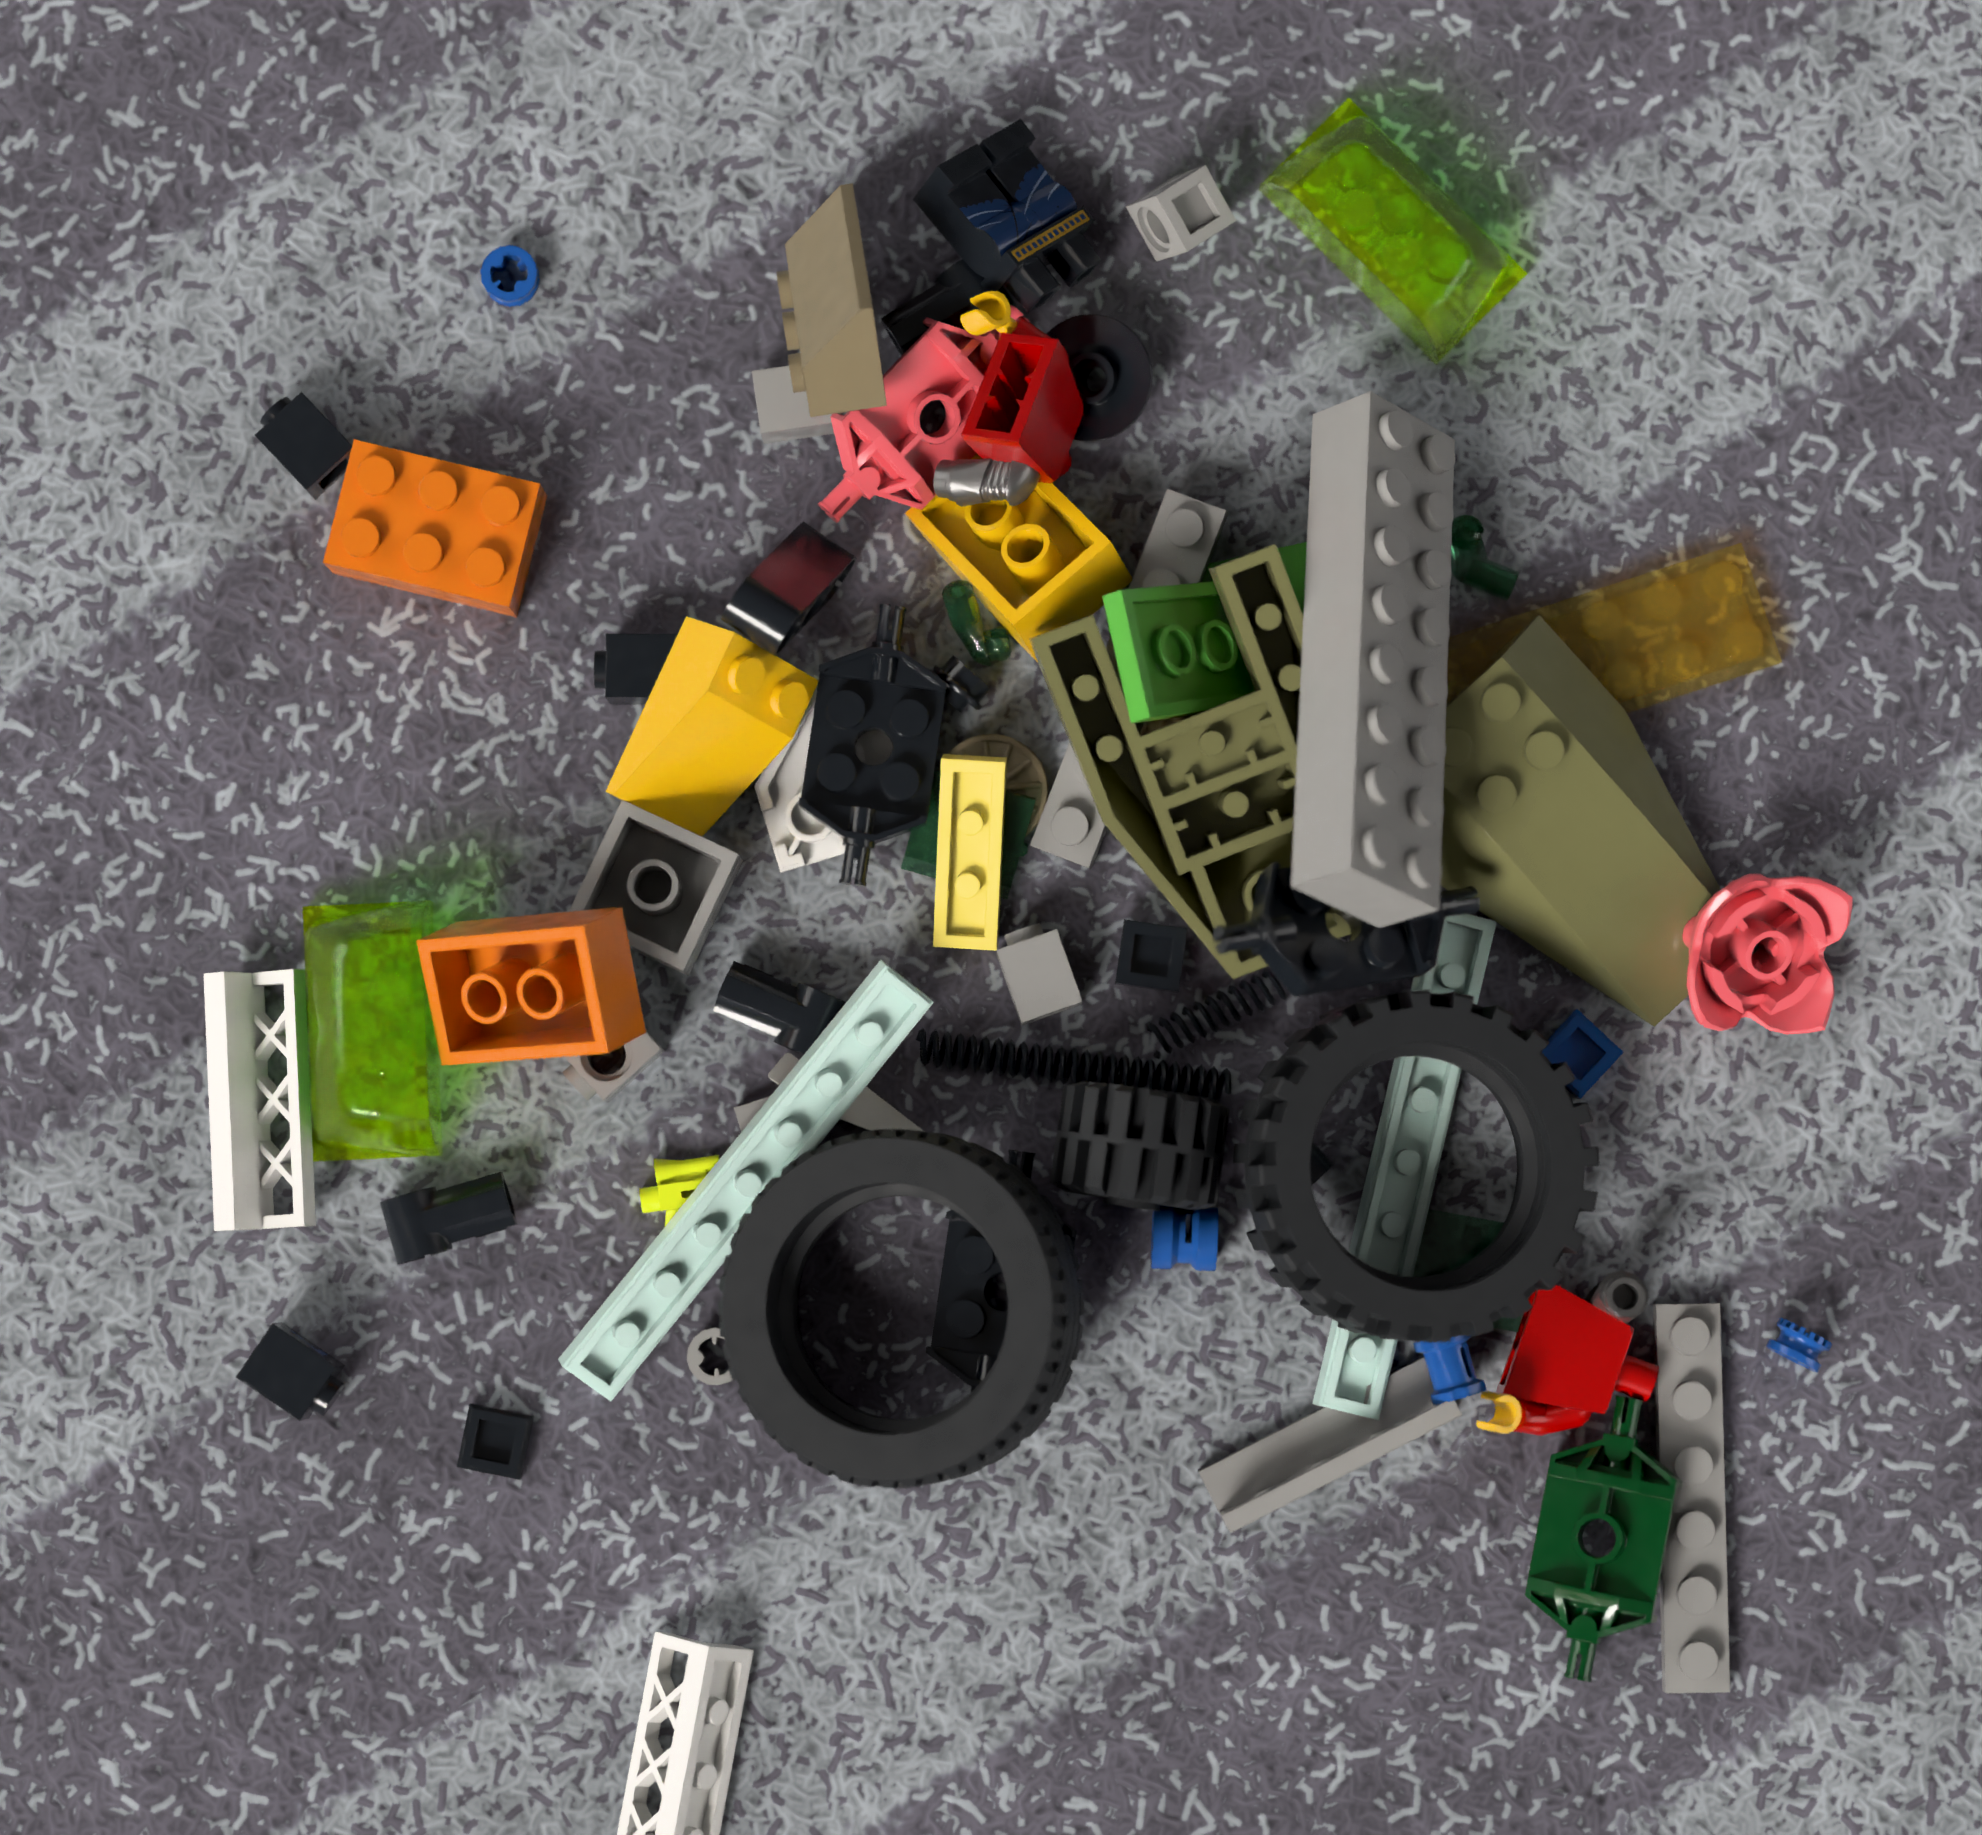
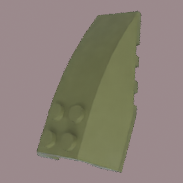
M1537 615L1490 658L1493 662L1446 705V755L1444 758L1443 787L1444 815L1442 818L1441 849L1442 876L1440 886L1446 890L1460 889L1467 886L1475 887L1478 894L1471 899L1479 897V911L1655 1027L1688 996L1687 970L1689 948L1683 942V929L1686 923L1694 916H1697L1701 908L1721 888L1625 709L1541 616Z

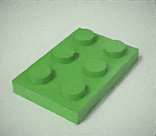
M1213 581L1123 589L1102 596L1108 619L1109 633L1112 637L1121 677L1122 691L1126 699L1131 723L1192 716L1255 691Z

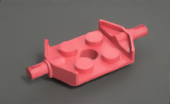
M1010 305V317L1016 320L1018 317L1024 316L1015 306ZM927 317L923 321L929 327L927 331L883 375L887 406L849 411L844 416L838 413L830 416L842 467L846 472L843 474L844 479L818 503L819 507L825 511L828 517L838 523L843 515L862 496L871 499L874 495L922 510L936 496L933 479L938 463L943 459L953 461L971 459L976 454L964 441L961 433L1001 335L1000 332L994 329L976 336L966 330ZM940 400L945 408L944 423L936 432L925 434L920 426L921 411L929 402Z

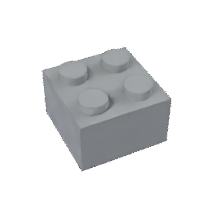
M622 800L569 912L622 907L630 949L689 976L743 860L738 853Z

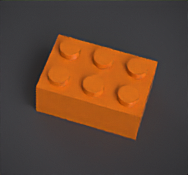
M354 439L323 563L333 574L517 617L547 494L540 483Z
M622 907L460 921L416 940L442 1066L606 1054L646 1033Z

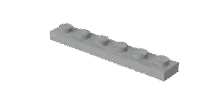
M1167 489L1129 589L1203 582L1228 517L1227 510ZM1110 636L1106 650L1122 689L1113 641ZM1149 721L1135 723L1139 736L1144 734ZM1069 742L1030 846L1092 870L1107 831V826L1101 820Z
M1720 1303L1653 1304L1654 1364L1659 1365V1373L1655 1383L1657 1461L1683 1481L1682 1488L1677 1487L1660 1577L1662 1691L1664 1693L1730 1692Z

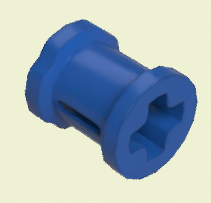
M1460 1335L1451 1337L1450 1342L1430 1343L1415 1341L1413 1343L1415 1351L1424 1355L1434 1389L1430 1394L1433 1405L1442 1404L1446 1401L1451 1402L1487 1390L1484 1380L1477 1378L1467 1340L1471 1336Z

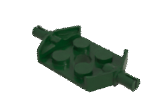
M1617 1395L1615 1397L1616 1403L1610 1434L1604 1433L1601 1440L1552 1454L1550 1457L1525 1596L1567 1631L1566 1638L1572 1639L1564 1677L1577 1678V1680L1586 1682L1592 1681L1591 1675L1597 1644H1601L1603 1637L1657 1622L1658 1615H1654L1673 1506L1677 1487L1682 1488L1683 1482L1642 1447L1637 1446L1639 1439L1635 1438L1643 1401ZM1596 1519L1607 1521L1613 1527L1616 1534V1543L1613 1550L1608 1555L1600 1558L1591 1555L1583 1544L1584 1529L1590 1522Z

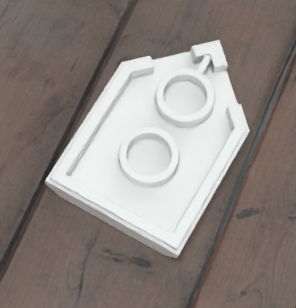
M817 687L793 739L762 771L754 786L780 873L842 855L845 851V846L842 845L843 838L799 806ZM875 730L862 734L855 746V754L858 759L867 765L873 766L884 763L892 752L890 738L883 732Z

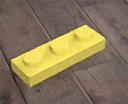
M942 755L933 947L994 951L998 948L1007 771L1006 757Z

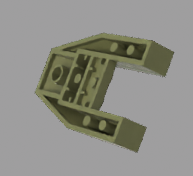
M1276 544L1266 546L1209 569L1255 691L1139 736L1135 723L1130 722L1126 699L1093 615H1088L1029 638L1048 690L1102 822L1232 979L1244 976L1268 965L1259 954L1253 955L1251 949L1219 954L1215 946L1221 941H1213L1214 928L1219 925L1226 926L1249 921L1251 919L1256 885L1260 873L1273 862H1279L1280 869L1292 867L1303 614ZM1327 913L1326 925L1329 932L1335 938L1339 939L1351 934L1349 924L1342 916L1335 913Z

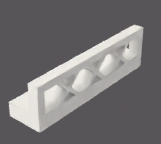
M305 969L256 973H204L214 1231L316 1226ZM284 984L285 1010L276 1023H274L265 1013L264 986ZM276 1048L287 1058V1075L278 1087L268 1077L267 1062ZM279 1112L282 1113L290 1124V1139L281 1151L271 1141L270 1124ZM283 1176L292 1186L293 1214L274 1215L273 1188Z
M655 1632L617 1835L720 1834L754 1650L736 1645L704 1643L671 1633ZM674 1651L688 1654L684 1681L677 1688H675L670 1676ZM669 1716L674 1728V1735L671 1747L663 1752L658 1736L661 1723ZM657 1781L662 1793L659 1812L652 1817L646 1801L649 1787Z

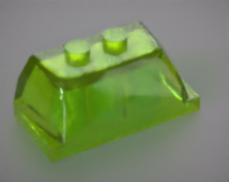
M1350 98L1345 100L1259 186V190L1436 365L1503 301L1528 274Z
M426 900L303 906L313 1162L443 1156L439 1050L416 941L434 932L433 902Z

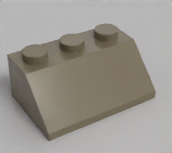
M853 183L840 185L785 243L788 270L776 272L782 310L794 308V311L782 313L787 350L800 349V353L788 354L793 393L806 391L810 417L887 406Z

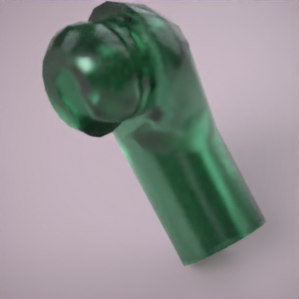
M1468 514L1455 517L1452 522V575L1463 584L1508 601L1519 572L1488 559L1481 537L1484 527L1478 518Z
M955 580L947 584L943 589L942 597L950 624L972 659L984 666H991V661H1006L1009 659L1012 650L1008 631L1001 626L990 630L985 629L972 584L965 580Z

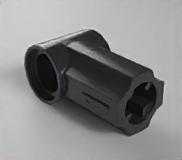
M963 259L942 272L935 281L936 285L881 318L884 328L901 356L927 331L929 327L923 323L927 317L965 330L960 320L961 315L973 309H979L970 302V298L986 292L980 284L984 277L976 274ZM1008 290L1003 291L1002 294L1008 299L1009 304L1016 307V303Z
M734 961L720 988L713 1012L775 1037L773 1042L797 1053L805 1054L846 1002L801 983H798L797 987L774 978L773 975Z
M503 1172L437 1191L436 1187L425 1188L380 1202L397 1265L425 1258V1255L431 1254L432 1256L453 1249L452 1244L460 1241L482 1237L518 1225Z

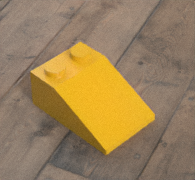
M976 453L971 459L982 458ZM1038 482L1029 497L1016 506H1011L1007 500H991L987 503L962 507L948 498H941L936 495L922 510L911 507L905 512L909 520L974 595L1036 662L1038 661L1029 638L1088 615H1093L1104 605L1102 596L1122 590L1132 581L1129 571L1112 542L1053 483Z
M686 616L605 792L703 837L793 739L819 680L781 658L772 655L733 631Z

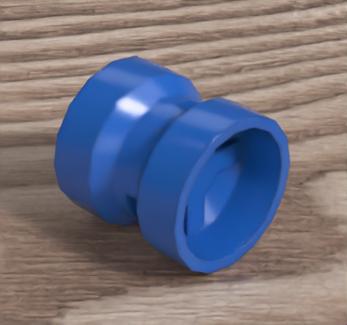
M1161 1205L1160 1211L1153 1210L1150 1258L1152 1269H1171L1177 1263L1191 1264L1198 1271L1216 1270L1218 1208L1209 1207L1194 1210L1192 1213L1178 1212L1174 1207ZM1186 1234H1190L1189 1242H1185Z

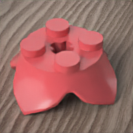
M1762 874L1744 875L1714 893L1697 913V916H1694L1686 923L1682 934L1683 942L1689 948L1687 990L1691 1010L1696 1021L1704 1027L1716 1031L1733 1029L1743 1017L1753 1019L1770 1031L1787 1035L1825 1030L1835 994L1834 977L1824 959V951L1826 947L1839 941L1849 926L1853 897L1839 887L1818 878L1804 876L1769 878ZM1758 944L1760 948L1752 954L1754 947Z

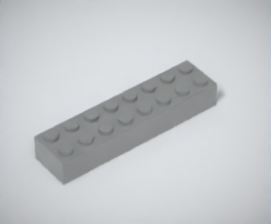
M1369 391L1313 414L1291 887L1381 928L1440 910L1455 439Z

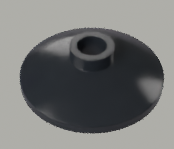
M1097 314L1075 316L1053 327L1047 335L1053 339H1059L1069 356V366L1083 402V416L1073 440L1098 442L1113 438L1127 430L1144 411L1152 389L1153 374L1151 360L1141 339L1124 323ZM1101 368L1106 375L1105 385L1101 390L1092 392L1087 386V377L1094 369Z

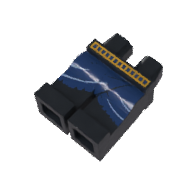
M1019 119L982 140L979 145L975 144L938 165L913 200L965 263L976 274L984 277L980 284L986 292L999 291L1002 293L1008 289L1025 310L1030 313L1048 301L1061 287L1046 268L1047 265L1051 264L1069 287H1073L1085 280L1102 260L1083 236L1095 220L1084 206L1077 208L1072 194L1062 184L1051 178L1029 147L1036 138L1023 120Z

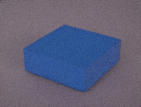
M1575 1009L1547 1039L1549 1044L1542 1050V1053L1551 1063H1567L1576 1079L1565 1085V1087L1577 1099H1581L1624 1053L1578 1009Z

